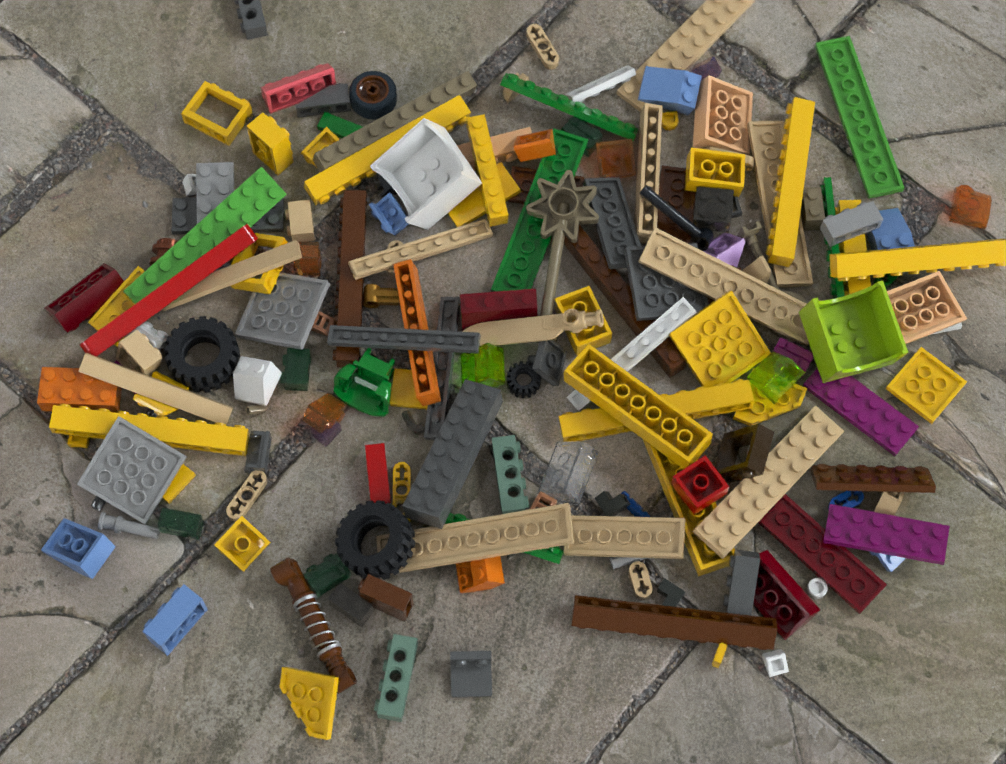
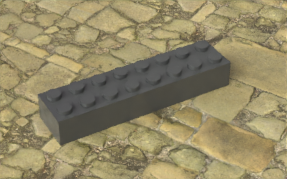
M467 379L464 380L402 505L406 518L439 529L443 528L503 403L501 389Z

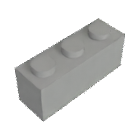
M874 201L863 202L853 209L847 208L841 211L840 214L825 217L820 230L831 247L880 228L883 217Z

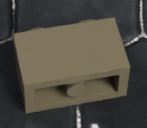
M809 187L803 190L801 218L804 231L820 230L822 221L825 218L821 187Z

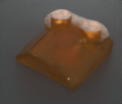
M632 139L598 142L595 144L600 178L636 176Z
M968 185L955 187L949 222L986 229L992 203L991 196L974 191Z

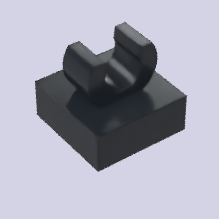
M380 175L378 177L380 183L375 186L378 190L384 188L380 196L385 197L388 193L396 195V191Z

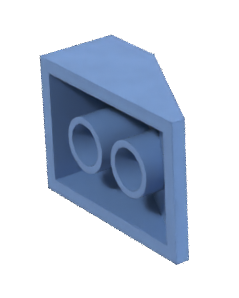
M646 66L638 100L649 104L662 105V108L677 111L688 116L695 109L702 76L685 70Z
M899 208L880 210L879 212L883 217L880 228L867 232L871 250L915 247L911 231Z
M64 518L41 551L79 574L93 579L116 546L104 534Z

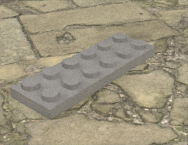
M233 162L196 163L197 224L235 191ZM234 258L217 270L230 266Z

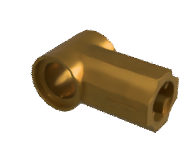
M375 284L364 286L363 306L377 308L380 305H400L397 288H380V286Z

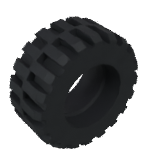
M200 316L196 320L192 317L189 318L187 323L184 321L179 323V328H174L171 331L172 337H167V346L164 347V358L171 376L174 377L175 381L189 387V390L192 388L194 392L200 393V390H204L205 393L211 392L212 388L218 390L223 383L227 385L230 382L229 377H233V372L240 357V350L233 331L227 328L224 322L219 321L218 323L217 319L210 317L209 320L206 319V316ZM199 343L217 345L220 348V353L212 363L197 367L185 361L187 352L193 346Z
M373 500L366 501V505L362 503L356 505L355 510L350 509L347 512L348 516L341 519L340 524L342 525L336 530V535H338V538H335V546L338 547L336 552L343 564L361 578L366 579L367 575L370 574L379 579L380 577L383 580L389 579L390 574H398L400 572L399 569L401 567L405 568L408 564L406 562L407 559L412 558L413 552L411 548H415L416 541L413 539L415 532L411 528L412 524L394 505L377 500L376 503ZM388 526L390 535L386 546L374 555H362L361 545L365 535L375 527Z

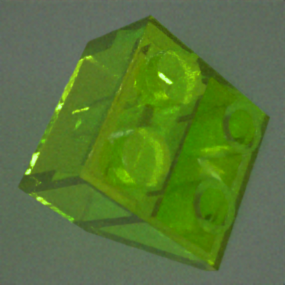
M485 343L479 346L478 354H460L462 384L465 379L494 388L505 384L503 348Z
M773 351L746 378L775 404L804 375L805 371L792 359Z

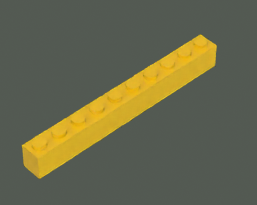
M458 95L304 181V189L315 205L319 203L324 204L330 200L331 196L342 194L347 187L358 185L363 178L374 176L377 172L373 171L370 165L423 118L445 127L447 132L450 133L454 130V127L466 124L467 117H470L471 111L461 96Z
M794 97L792 102L788 103L786 107L788 118L785 119L783 129H786V133L783 134L781 141L784 148L781 149L779 160H782L777 170V175H779V180H777L775 185L777 196L773 200L775 212H772L770 223H773V226L768 234V239H771L766 249V255H768L767 263L790 267L795 257L815 107L814 101Z
M1006 238L830 254L831 277L837 278V281H848L849 277L867 279V275H873V278L885 277L884 274L891 273V276H901L902 272L920 274V270H926V273L937 272V269L943 268V271H954L955 267L972 269L974 265H978V268H988L989 264L1006 266Z
M738 379L728 384L718 383L708 388L702 386L692 391L681 390L671 395L660 394V396L692 419L751 409L754 405L750 382L743 379ZM586 408L581 412H566L559 416L563 444L631 431L601 408Z
M68 404L53 405L49 428L52 433L105 439L117 417L120 416L172 448L246 456L250 434L249 430L242 425L230 427L219 422L213 425L207 424L206 421L196 420L195 422H189L184 418L172 420L160 415L155 418L149 417V415L144 413H138L137 415H131L126 411L114 413L103 408L98 410H91V408L86 406L73 408Z

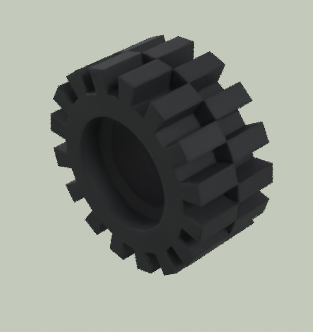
M520 361L519 365L516 362L513 367L509 368V372H507V388L510 389L511 394L515 393V397L521 395V398L525 399L527 395L530 398L532 393L535 395L537 390L539 391L541 376L533 370V363L529 365L530 362L526 361V364ZM520 374H527L530 376L531 382L526 386L518 384L516 379Z

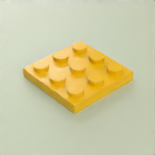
M920 347L888 384L886 390L929 423L933 424L966 385L967 381L924 348Z

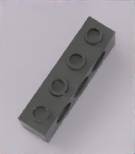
M234 0L235 5L239 4L240 7L236 10L238 18L243 20V23H240L242 34L246 33L247 40L268 36L260 0Z

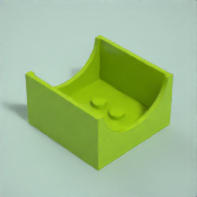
M883 280L861 291L843 297L819 301L818 297L813 298L799 311L823 383L892 365L909 353Z

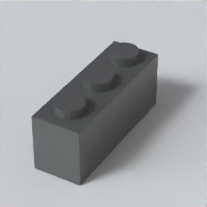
M735 549L734 556L730 555L729 567L732 568L731 575H727L726 587H729L728 594H724L723 606H726L727 613L751 616L760 563L758 552Z

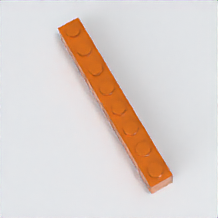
M411 259L393 264L404 329L428 330L417 267ZM408 350L416 398L422 406L441 402L433 352Z

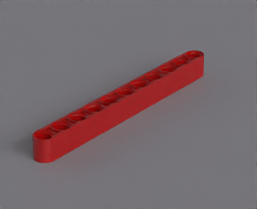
M248 224L244 225L83 341L79 346L85 353L99 356L258 240V237Z

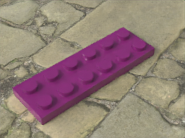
M817 368L803 384V387L808 388L807 391L893 456L899 453L919 428L918 425L852 376L823 383Z
M830 504L823 543L944 565L950 526Z

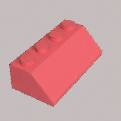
M326 63L260 87L269 113L271 114L296 105L324 88L335 85V72L333 67Z

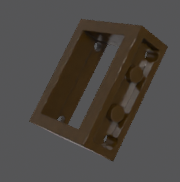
M756 424L724 433L715 468L726 483L730 484L731 482L742 481L744 478L748 479L763 475L774 431L761 424ZM750 445L746 461L735 465L739 448Z

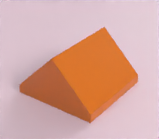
M549 129L517 136L514 150L519 161L523 162L556 155L553 130Z

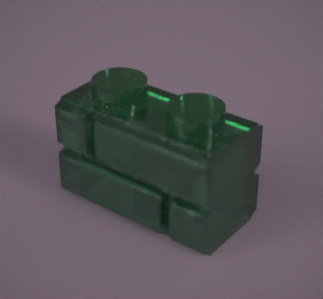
M572 116L561 128V131L588 139L584 155L590 157L602 143L603 135L600 130L590 127L586 121Z
M287 348V354H283L282 365L285 366V372H282L280 381L284 384L285 390L308 391L311 352L309 349Z
M162 508L157 526L161 533L186 538L191 537L192 539L199 540L204 520L199 514Z
M337 553L335 555H327L323 562L317 566L316 564L311 565L304 574L307 583L315 592L317 598L352 577L349 568L343 564Z

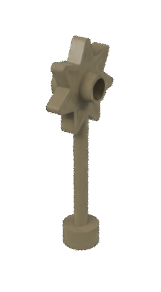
M567 170L557 185L542 178L538 179L537 186L542 198L526 206L528 215L543 219L541 237L547 239L553 235L540 316L552 315L565 236L572 243H576L580 224H597L599 222V215L588 206L597 194L596 186L576 187L571 170Z

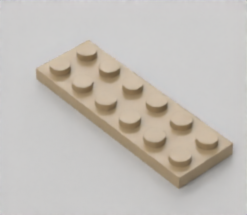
M571 515L574 544L564 545L565 556L683 559L685 518Z

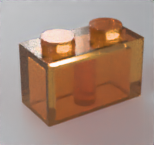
M299 242L302 258L294 261V268H297L298 275L321 276L322 257L319 242Z
M327 393L308 405L302 421L321 433L327 428L330 429L336 422L342 421L347 405L330 393Z

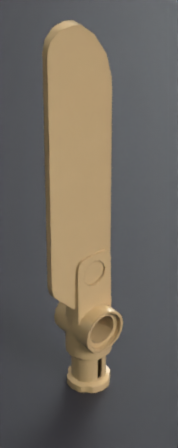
M568 309L562 314L478 323L469 326L462 332L480 333L479 348L553 340L563 331L569 330L571 333H579L588 326L598 325L602 327L604 318L601 309L589 313Z

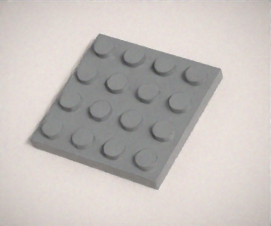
M280 273L271 295L257 292L252 293L236 329V337L303 350L330 283L327 280Z
M118 416L77 485L143 524H147L187 456Z

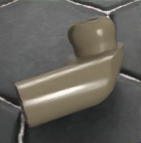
M271 398L267 406L258 404L246 406V414L256 415L265 413L270 405Z

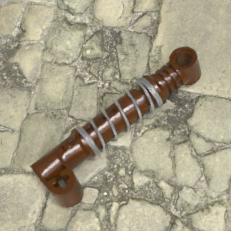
M287 557L270 568L271 574L279 585L288 588L293 598V607L296 609V612L299 611L302 617L300 621L305 623L306 628L304 630H308L311 636L309 640H313L315 644L314 650L320 649L317 653V658L325 664L330 676L339 677L337 693L339 694L357 684L353 671L349 666H346L345 659L342 657L343 649L341 644L334 639L335 632L330 631V622L325 620L326 614L321 612V604L316 602L317 595L311 591L298 562Z

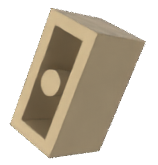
M310 200L288 202V209H285L286 220H290V225L287 226L288 237H292V241L297 240L298 242L315 241Z

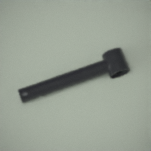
M645 185L639 193L642 198L644 197L651 202V204L694 238L693 243H697L699 250L706 251L714 238L713 231L706 227L699 229L653 191L652 187Z

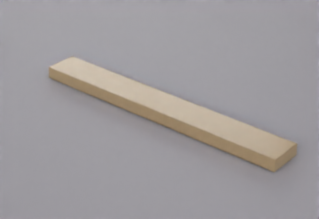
M483 219L348 262L354 279L357 280L392 269L395 263L409 259L414 262L493 236V232L487 220Z
M294 240L217 270L167 305L163 310L167 311L302 258L299 242Z
M85 353L78 371L215 423H224L226 426L233 410L231 406L89 353Z

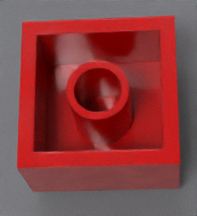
M706 455L674 475L671 485L694 515L725 496L729 489V485Z

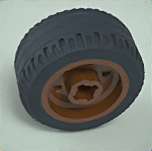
M367 71L354 78L350 85V103L353 110L359 116L369 120H377L394 110L397 103V91L394 81L387 74L380 71Z

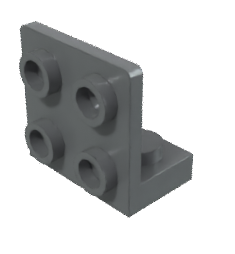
M491 651L450 652L451 697H491Z

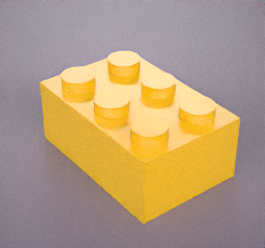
M262 112L247 125L253 154L277 176L294 163L291 142L289 140L290 135L284 127L280 128L273 117H268Z
M690 148L686 158V191L734 197L740 196L744 188L745 154Z
M590 285L557 297L554 300L556 314H562L568 309L586 311V313L596 312L601 309ZM604 315L602 327L598 325L588 326L579 333H571L569 330L565 331L576 356L588 344L596 349L611 343L612 332Z

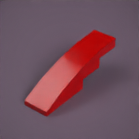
M385 444L365 445L370 500H373L375 503L377 500L391 504Z

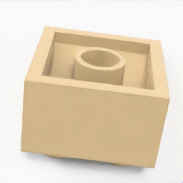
M135 330L119 342L115 358L123 367L151 376L160 366L163 357L161 352L149 343V339L145 334Z

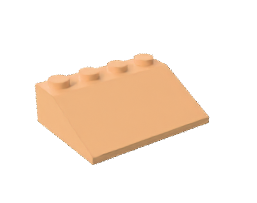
M710 75L700 82L695 105L693 147L704 149L707 146L750 155L747 124L749 121H752L753 92Z
M940 271L887 291L905 344L967 320Z

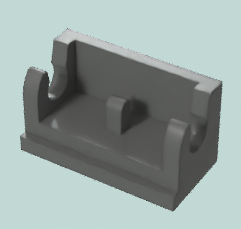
M251 431L244 469L246 473L258 470L266 474L272 441L270 431Z

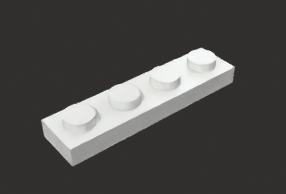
M625 66L566 93L565 96L574 102H584V99L587 97H595L600 94V91L612 89L616 86L615 84L629 81L631 77L636 75L635 69Z

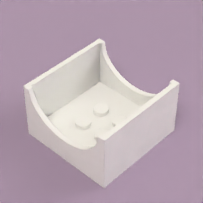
M425 118L370 165L373 171L381 175L392 186L403 201L409 217L404 218L406 222L427 230L482 184L445 127Z

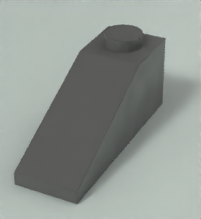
M348 83L330 85L296 105L297 117L323 115L324 112L332 114L351 111Z

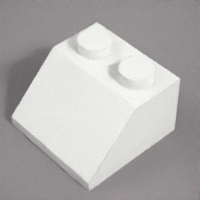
M241 356L233 372L235 399L237 401L267 406L282 372L271 361Z

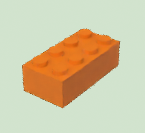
M42 367L37 404L42 411L52 412L53 405L68 404L73 408L86 406L91 408V410L103 408L110 410V412L118 413L122 393L121 387L78 372L79 368Z

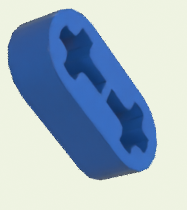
M845 491L831 499L828 510L830 504L835 505V502L837 505L844 503L842 505L844 507L856 508L861 505L864 494L862 491ZM852 494L853 496H858L857 502L855 499L848 501Z

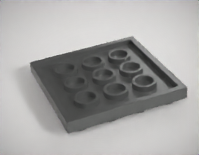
M697 243L689 244L698 249ZM633 246L624 249L637 321L657 320L682 297L689 302L697 313L709 305L706 296L639 263L638 260L645 246Z

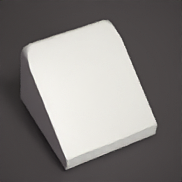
M187 174L183 179L186 196L196 194V174Z
M781 649L762 654L769 677L789 672L785 653Z

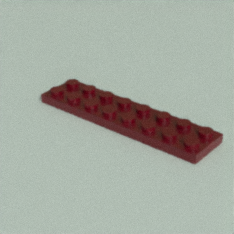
M786 494L758 522L816 576L825 581L836 594L859 614L887 586L884 581L847 548L823 543L825 529Z

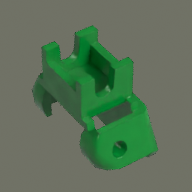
M367 348L359 362L355 360L353 365L349 363L337 372L334 377V394L343 403L360 412L383 417L388 415L392 391L390 380L394 375L395 369H393L395 360L391 359L388 364L371 356V349ZM356 367H358V373L355 372L353 374Z

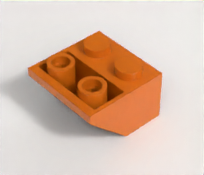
M501 556L456 563L460 593L489 590L505 584Z

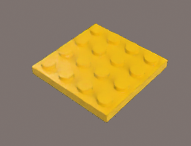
M732 290L723 294L669 334L701 386L706 388L713 387L718 383L728 384L733 382L771 355V352Z

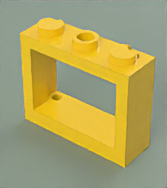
M204 81L181 113L184 123L230 146L253 114L249 101L243 98L240 99L232 92L224 91L218 85L210 84ZM208 94L240 110L227 129L195 113Z
M255 233L258 240L236 255L231 265L253 257L258 246L276 248L288 242L281 236ZM283 265L264 272L260 279L249 278L233 284L231 287L232 289L271 295L278 276L283 270Z

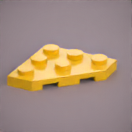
M753 367L749 377L754 398L753 408L736 411L733 420L752 426L798 409L803 402L808 388Z
M287 666L282 667L279 688L289 698L290 706L298 719L301 718L307 734L320 739H331L339 677Z

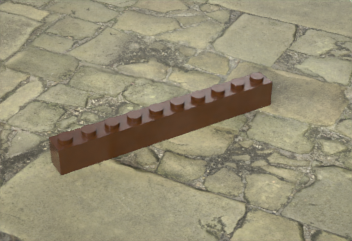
M344 190V197H340V208H343V213L339 214V224L342 225V230H339L338 239L341 241V247H338V258H341V261L337 263V275H340V280H336V292H339V297L335 298V309H338V314L334 316V325L362 327L364 277L355 280L348 262L365 256L366 190ZM336 346V349H333V361H336L337 367L342 368L349 363L353 365L355 360L360 361L361 347Z
M580 225L576 243H572L565 236V247L636 336L656 321L636 320L631 288L615 269H609L605 256ZM670 337L666 338L650 352L669 378L686 367V360Z
M575 595L572 626L580 629L592 628L599 631H617L622 634L634 633L640 636L651 635L659 638H677L681 641L694 640L700 643H724L726 645H737L741 648L754 647L760 650H774L777 634L776 618Z

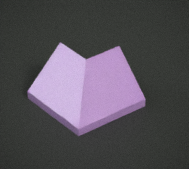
M724 232L713 239L708 249L703 252L737 267L743 253L745 240L744 238Z

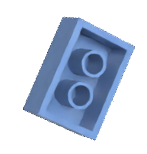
M184 584L181 588L175 589L168 603L162 604L158 609V614L153 619H149L144 625L143 633L147 639L167 656L208 610L203 599Z

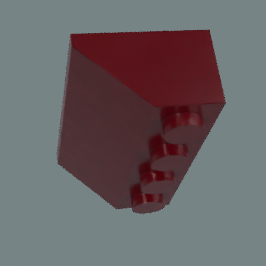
M103 263L44 309L67 333L69 331L72 332L79 327L82 321L92 318L95 314L94 312L105 304L124 280L116 269Z
M536 289L460 294L462 331L469 326L483 322L538 316Z
M765 550L759 553L760 563L753 604L764 617L776 618L777 632L784 640H787L808 623L820 611V608L772 554Z

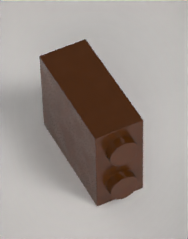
M370 574L367 575L366 579H362L359 584L358 590H360L359 595L363 604L401 621H406L414 605L412 593Z

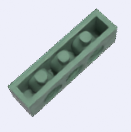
M515 435L492 438V451L501 513L507 514L524 511L526 508H529L528 496H524L523 489H526L525 477L521 478L520 472L523 471V461L518 459V453H521L520 442L516 441ZM511 455L513 458L511 460H505L503 459V456ZM508 473H513L515 477L509 479L505 475ZM515 491L518 493V496L510 497L508 493Z
M393 634V639H389L387 645V652H390L389 658L385 659L383 664L385 677L380 679L378 691H381L380 699H376L374 707L378 718L402 722L418 647V638ZM397 654L405 655V659L401 662H397L394 658ZM395 673L401 675V679L397 682L390 679ZM390 693L397 695V699L393 702L386 700L387 695Z

